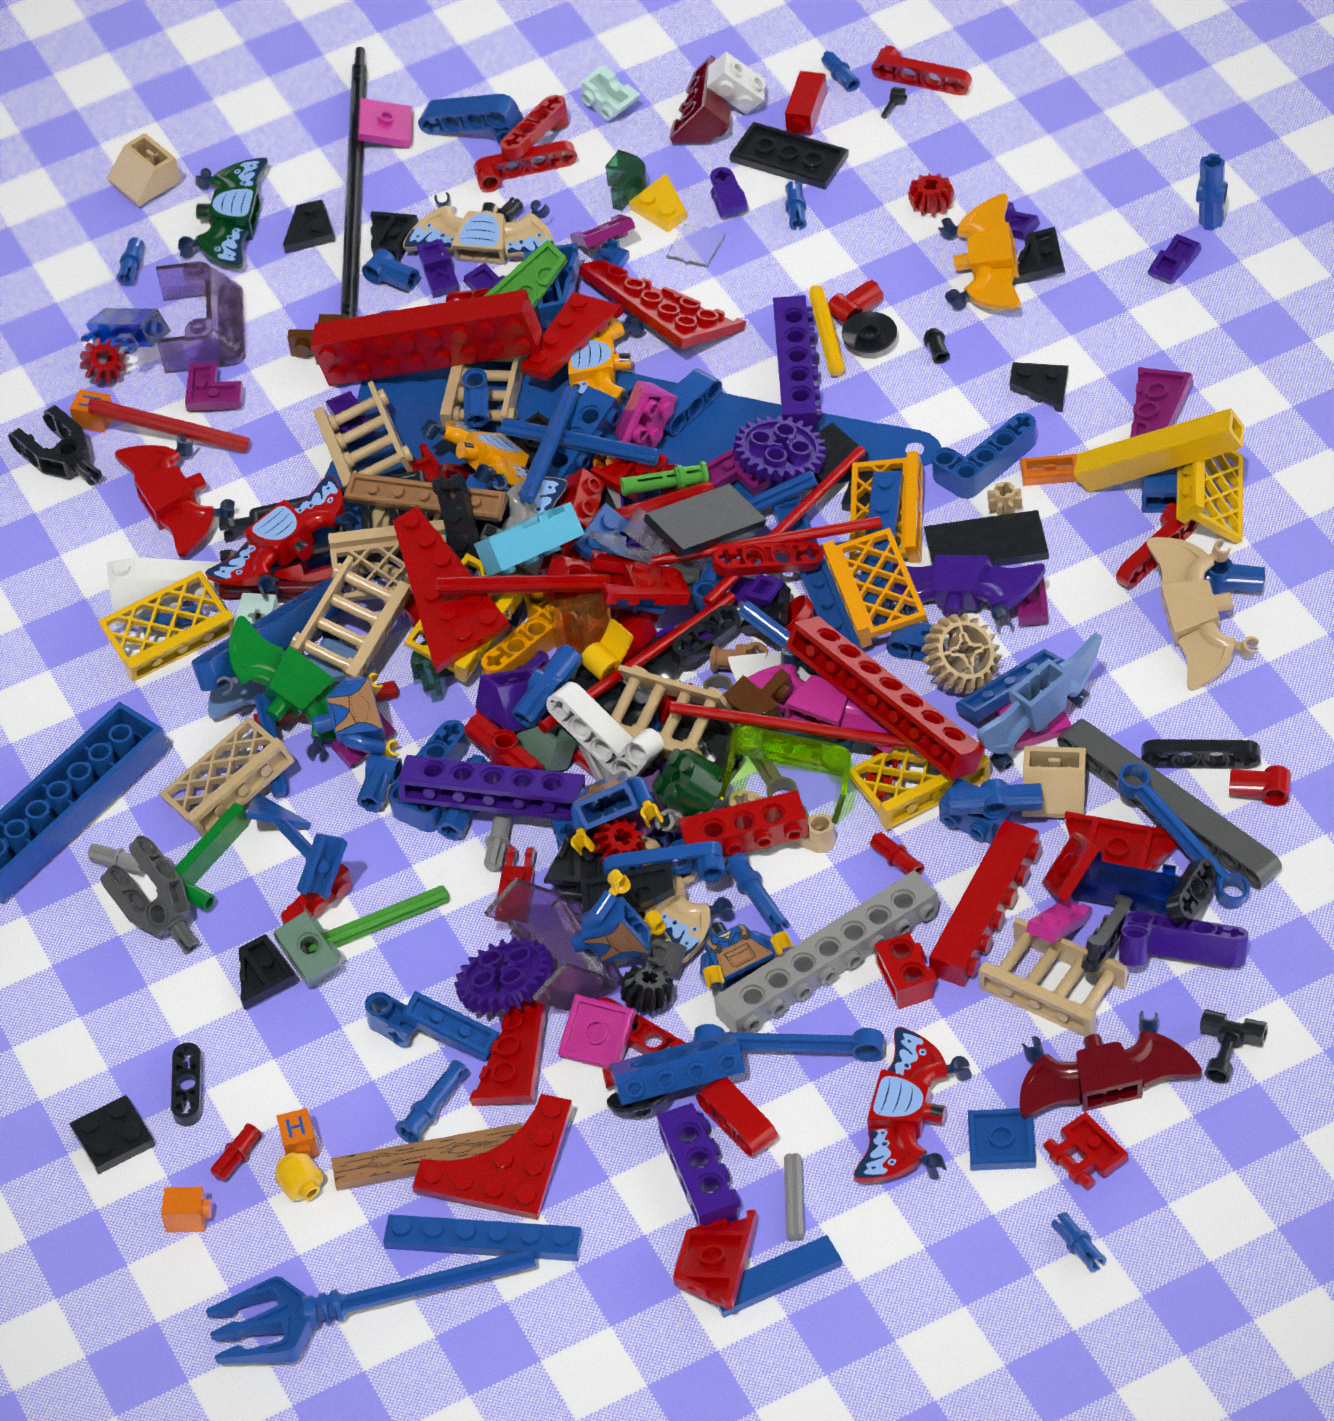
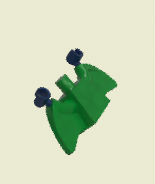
M239 616L232 628L228 644L229 665L234 677H220L216 681V686L224 681L230 683V688L221 693L224 696L231 695L236 685L243 686L249 682H256L266 686L264 694L273 701L265 710V713L277 722L283 718L287 711L295 717H299L303 713L312 725L311 738H313V743L309 744L306 748V755L310 758L311 749L317 746L320 749L319 760H321L325 755V749L321 745L322 741L332 742L337 739L334 730L316 734L312 717L329 713L325 698L335 688L334 685L330 687L335 678L290 645L282 655L284 648L268 642L257 632L246 617Z

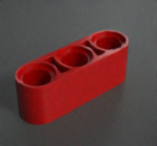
M727 1077L714 1080L696 1092V1100L702 1110L747 1156H755L778 1140V1133L770 1120Z

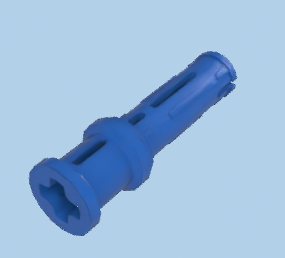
M743 852L729 857L725 861L726 874L731 875L735 880L737 890L748 896L773 934L784 931L780 925L781 923L787 929L789 921L784 917L763 887L762 876L758 871L753 870L749 864V857Z
M453 1060L425 1097L414 1102L406 1118L397 1122L395 1130L403 1140L408 1143L419 1142L421 1133L428 1125H433L437 1119L436 1112L465 1076L468 1075L469 1070L465 1068L466 1065L459 1060Z

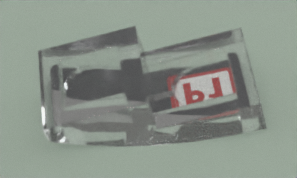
M590 530L589 536L604 548L632 560L651 563L653 552L641 547L626 546L627 537L618 533Z

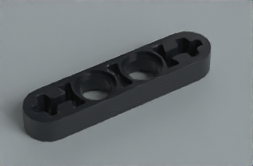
M1151 739L1142 744L1141 759L1153 768L1251 769L1257 767L1261 762V748L1253 740ZM1189 752L1192 755L1183 756L1179 755V753ZM1218 752V753H1222L1223 755H1220V756H1212V755H1209V754H1210V753Z

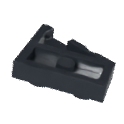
M1055 226L1028 233L1024 242L1025 247L1021 250L1018 257L1019 277H1014V285L1065 272Z
M571 826L544 877V883L581 887L580 880L604 876L601 863L603 854L594 853V851L590 852L584 846L582 856H580L570 843L575 835ZM598 826L588 829L586 835L591 840L594 834L598 833Z
M266 934L238 948L241 983L240 1000L244 1010L297 982L295 973Z

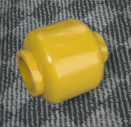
M292 1152L285 1155L277 1163L275 1181L290 1200L300 1201L304 1199L308 1201L319 1193L323 1174L307 1154Z

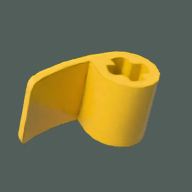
M610 619L601 641L592 643L582 653L583 661L581 665L599 680L603 679L619 667L632 643L633 635L615 619Z

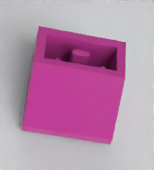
M637 381L615 430L618 439L623 442L656 448L663 437V429L667 420L674 412V404L677 397L654 383Z

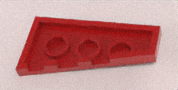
M573 292L542 335L539 353L529 354L522 363V374L547 381L571 360L570 355L572 353L582 350L589 344V338L596 332L599 334L607 328V323L613 317L617 319L623 314L622 305Z

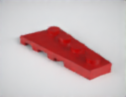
M542 991L541 995L533 994L531 996L533 1002L529 1003L524 1000L521 1002L520 1009L514 1005L510 1007L509 1013H506L501 1024V1034L498 1040H494L490 1049L491 1057L488 1064L483 1066L480 1072L479 1085L470 1095L469 1100L472 1106L534 1102L548 1003L545 991Z

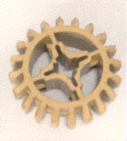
M952 614L948 618L943 617L937 624L929 628L930 633L925 635L923 639L926 644L922 647L921 651L927 654V656L923 658L922 663L930 665L926 674L934 673L937 676L934 683L938 684L943 681L944 690H949L953 687L954 694H959L963 690L965 694L972 693L974 689L978 690L991 682L994 678L993 674L999 669L996 663L1000 661L1001 656L994 652L999 650L1000 645L993 644L992 642L996 634L988 635L986 632L988 624L980 627L978 625L979 617L969 620L968 614H963L960 617L957 614ZM948 634L950 639L948 641V650L943 652V642ZM979 656V666L974 674L972 668L975 666L974 658Z

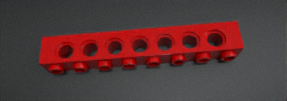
M819 616L794 622L785 646L788 650L951 780L976 773L985 750L984 746Z

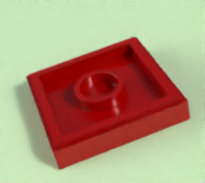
M1073 832L1042 880V884L1057 897L1067 902L1100 848L1078 832Z

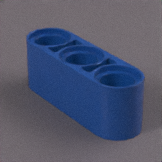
M699 368L692 370L669 391V393L677 397V400L674 404V412L668 418L663 430L673 436L679 434L718 398L722 390V381Z

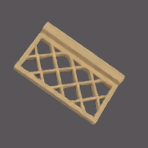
M429 521L446 542L444 521ZM394 526L328 534L332 571H334L338 564L337 557L349 555L356 560L353 563L352 572L362 564L372 571L366 579L372 581L379 575L388 581L384 588H396L399 583L398 580L406 572V567L402 560L394 556L400 550ZM378 552L384 558L377 566L366 560L370 553ZM389 561L401 567L393 577L382 571ZM359 588L354 592L342 593L340 591L338 594L350 601L378 598Z
M248 717L159 793V795L203 837L234 802L244 806L295 760L282 741L277 737L271 736L252 718ZM251 728L254 730L253 739L241 740L242 736ZM267 745L257 754L258 746ZM250 748L249 755L238 757L239 749ZM231 750L230 758L219 760V756L223 752ZM237 765H244L235 773ZM228 767L226 775L215 776L217 768ZM209 770L207 778L196 779L201 771ZM222 784L212 792L213 785ZM205 786L204 794L193 796L194 788ZM186 789L185 797L172 798L179 790ZM200 803L192 811L189 812L190 805Z

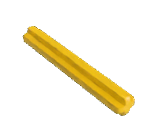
M812 285L808 294L828 370L831 376H842L845 371V365L825 290L821 285Z

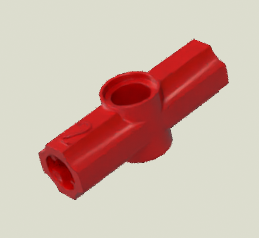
M475 714L470 717L469 722L464 726V734L490 755L491 764L544 770V765L518 744L517 735L513 731L500 729L484 714Z

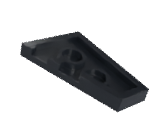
M580 664L568 682H574L586 691L600 680ZM620 681L594 700L611 716L626 684ZM639 690L636 691L622 720L624 725L631 727L632 724L637 723L642 707L645 706L649 695Z
M671 862L621 872L622 875H626L630 880L631 886L626 893H618L616 897L623 896L639 914L676 895L674 870ZM608 875L580 880L583 914L596 904L605 890L609 891L611 888L607 879Z

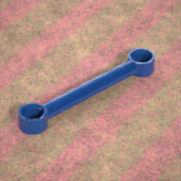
M1133 762L1125 764L1121 768L1117 779L1118 791L1125 797L1137 798L1193 861L1203 858L1209 859L1213 863L1217 874V880L1214 884L1217 887L1215 891L1217 902L1227 909L1240 908L1245 903L1250 890L1247 879L1238 873H1228L1149 785L1150 773L1145 766ZM1134 775L1140 778L1143 784L1139 786L1130 785L1123 777ZM1226 885L1235 886L1240 889L1243 895L1238 897L1230 896L1224 892L1222 887Z
M702 1024L695 1028L693 1041L722 1034L725 1031L720 1026L714 1024ZM861 1028L856 1030L853 1035L732 1032L739 1042L741 1051L852 1054L856 1059L864 1062L877 1061L884 1054V1034L874 1028Z

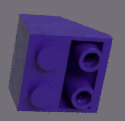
M530 668L480 675L475 708L503 729L511 730L515 734L523 730H529L521 726L512 717L511 712L526 693L528 681L534 671ZM547 709V711L544 713V715L541 717V719L539 720V722H541L542 720H544L545 718H547L549 715H551V714L549 713L548 709Z

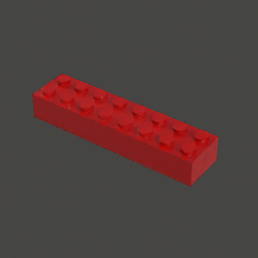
M523 289L315 323L310 347L328 385L332 386L539 353L542 328L527 291Z

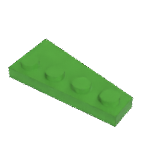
M547 239L484 296L526 289L532 306L535 309L568 262L567 258Z

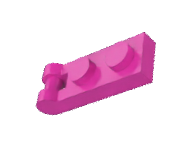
M1060 898L1057 904L1030 919L1026 932L1054 944L1085 925L1091 916L1092 907L1085 904H1075L1072 898H1069L1067 902Z

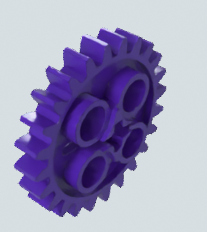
M767 415L766 421L756 417L755 424L747 421L746 427H740L739 433H736L733 446L734 460L739 461V468H747V475L755 473L757 481L764 477L767 478V484H770L772 480H776L779 485L783 481H788L808 471L819 474L820 468L824 467L825 440L819 439V432L812 433L813 426L804 428L802 420L793 423V417H789L785 421L781 415L777 416V420H773Z
M513 937L509 943H505L504 939H501L496 947L490 943L488 945L489 950H477L478 957H468L470 964L460 966L462 972L456 974L458 981L454 982L460 1002L463 1003L465 1009L470 1008L472 1013L480 1010L481 1014L485 1015L491 1010L493 1015H496L500 1009H504L506 1013H509L511 1006L515 1005L516 1008L520 1009L521 1002L524 1000L529 1003L533 1002L531 998L533 994H542L540 987H549L548 979L554 978L552 972L555 969L554 960L549 949H546L545 944H539L537 939L529 942L528 938L524 937L518 942L516 937Z

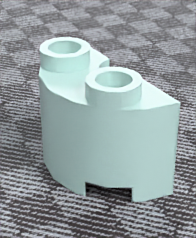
M601 65L581 80L583 92L580 94L583 103L587 106H592L606 121H610L640 97V93L629 84L625 86L620 84L616 74L604 65Z

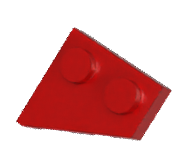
M660 453L658 463L650 465L615 457L612 464L602 468L596 465L590 469V473L603 480L606 486L622 494L620 477L661 472V469L669 464V458ZM644 492L628 494L626 497L636 502Z

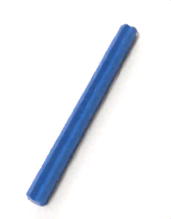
M565 386L519 492V501L522 504H533L578 399V389L575 386Z
M504 418L500 427L505 435L541 442L547 428L545 425L511 418ZM565 429L558 446L650 465H656L660 458L657 448Z

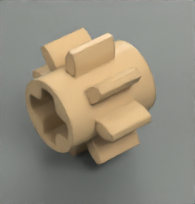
M1011 482L996 483L994 491H987L989 511L994 510L997 515L1015 513L1016 508L1022 509L1021 488L1015 489Z

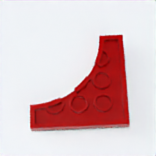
M541 1093L532 1114L524 1125L505 1142L485 1153L469 1158L447 1161L421 1158L412 1186L413 1192L538 1220L573 1106L572 1100Z

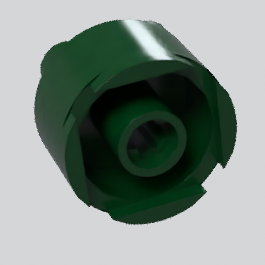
M674 749L668 756V764L662 774L654 780L652 790L657 793L660 803L681 813L685 817L696 815L700 811L707 812L717 800L723 783L718 781L719 773L724 775L722 767L691 749Z

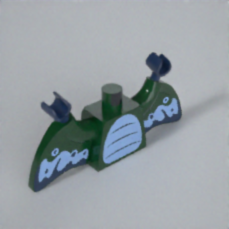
M260 157L241 161L221 169L213 176H211V171L208 168H203L200 176H195V184L198 188L205 189L211 186L216 189L213 193L211 204L198 203L196 205L197 219L209 220L210 229L203 234L197 235L194 240L188 236L181 237L178 241V250H180L181 257L188 258L192 256L193 248L199 247L201 253L206 258L217 264L235 269L243 267L242 246L245 239L253 240L261 209L258 182L268 167L267 158Z

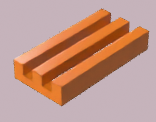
M1077 454L1020 458L1023 486L1078 482L1074 476Z

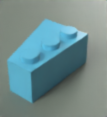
M569 502L532 516L474 543V546L487 576L499 573L500 576H506L516 571L515 565L522 563L524 567L539 560L537 555L544 553L545 556L555 553L561 550L560 545L585 533L572 503Z

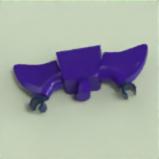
M935 555L934 565L923 567L906 566L921 603L935 600L938 608L942 610L943 616L948 618L952 614H957L959 617L961 610H976L980 607L982 601L991 604V615L996 626H999L997 620L1002 615L1007 616L1008 622L1012 621L1008 609L1028 596L1046 573L1043 563L1006 568L992 565L988 555ZM894 563L893 573L898 567V564ZM895 582L891 592L903 595L907 586ZM897 604L889 606L888 610L893 611ZM904 604L900 614L908 616L907 612L913 611L915 607Z

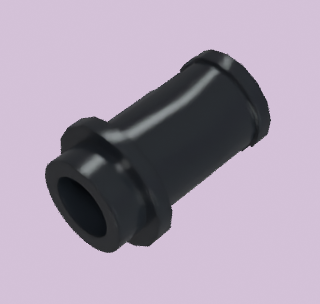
M511 197L501 208H498L497 213L503 214L506 222H511L518 213L522 212L524 206L518 198Z
M931 328L924 334V345L929 347L934 363H945L950 358L944 343L945 335L938 328Z

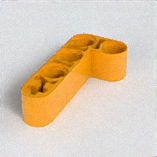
M527 593L524 601L528 620L484 654L481 659L483 675L515 670L519 665H525L538 651L541 650L547 654L566 639L573 631L569 604L566 601L544 597L543 593Z

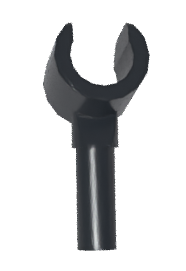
M893 87L891 89L890 100L881 114L883 119L888 117L896 103H906V88Z

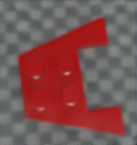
M591 550L590 563L593 570L623 574L627 586L604 583L602 596L605 604L616 605L617 599H628L627 603L629 605H639L640 599H654L653 604L688 605L690 592L681 571L678 569Z

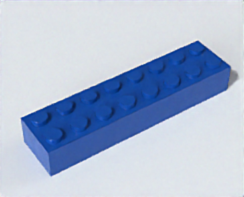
M119 701L0 809L1 904L168 751L162 727Z

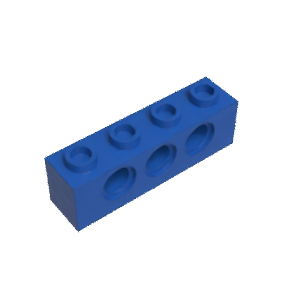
M588 386L575 404L565 430L606 438L612 427L616 426L621 418L622 411L617 399ZM557 446L545 477L565 479L582 468L587 469L594 453Z
M732 1031L608 1064L614 1091L621 1106L745 1072L739 1042Z

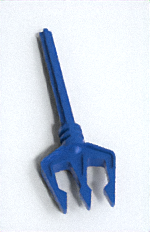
M529 1249L349 1294H341L337 1289H333L328 1295L321 1292L318 1297L313 1295L304 1296L301 1290L283 1277H271L207 1308L206 1314L208 1318L234 1317L237 1311L243 1307L269 1301H276L277 1306L245 1321H232L212 1331L210 1336L212 1340H239L245 1335L283 1334V1339L250 1349L236 1345L214 1356L217 1364L288 1363L296 1361L301 1356L313 1334L312 1329L320 1327L321 1323L331 1325L332 1320H336L338 1323L343 1322L346 1314L352 1311L536 1267L533 1250Z

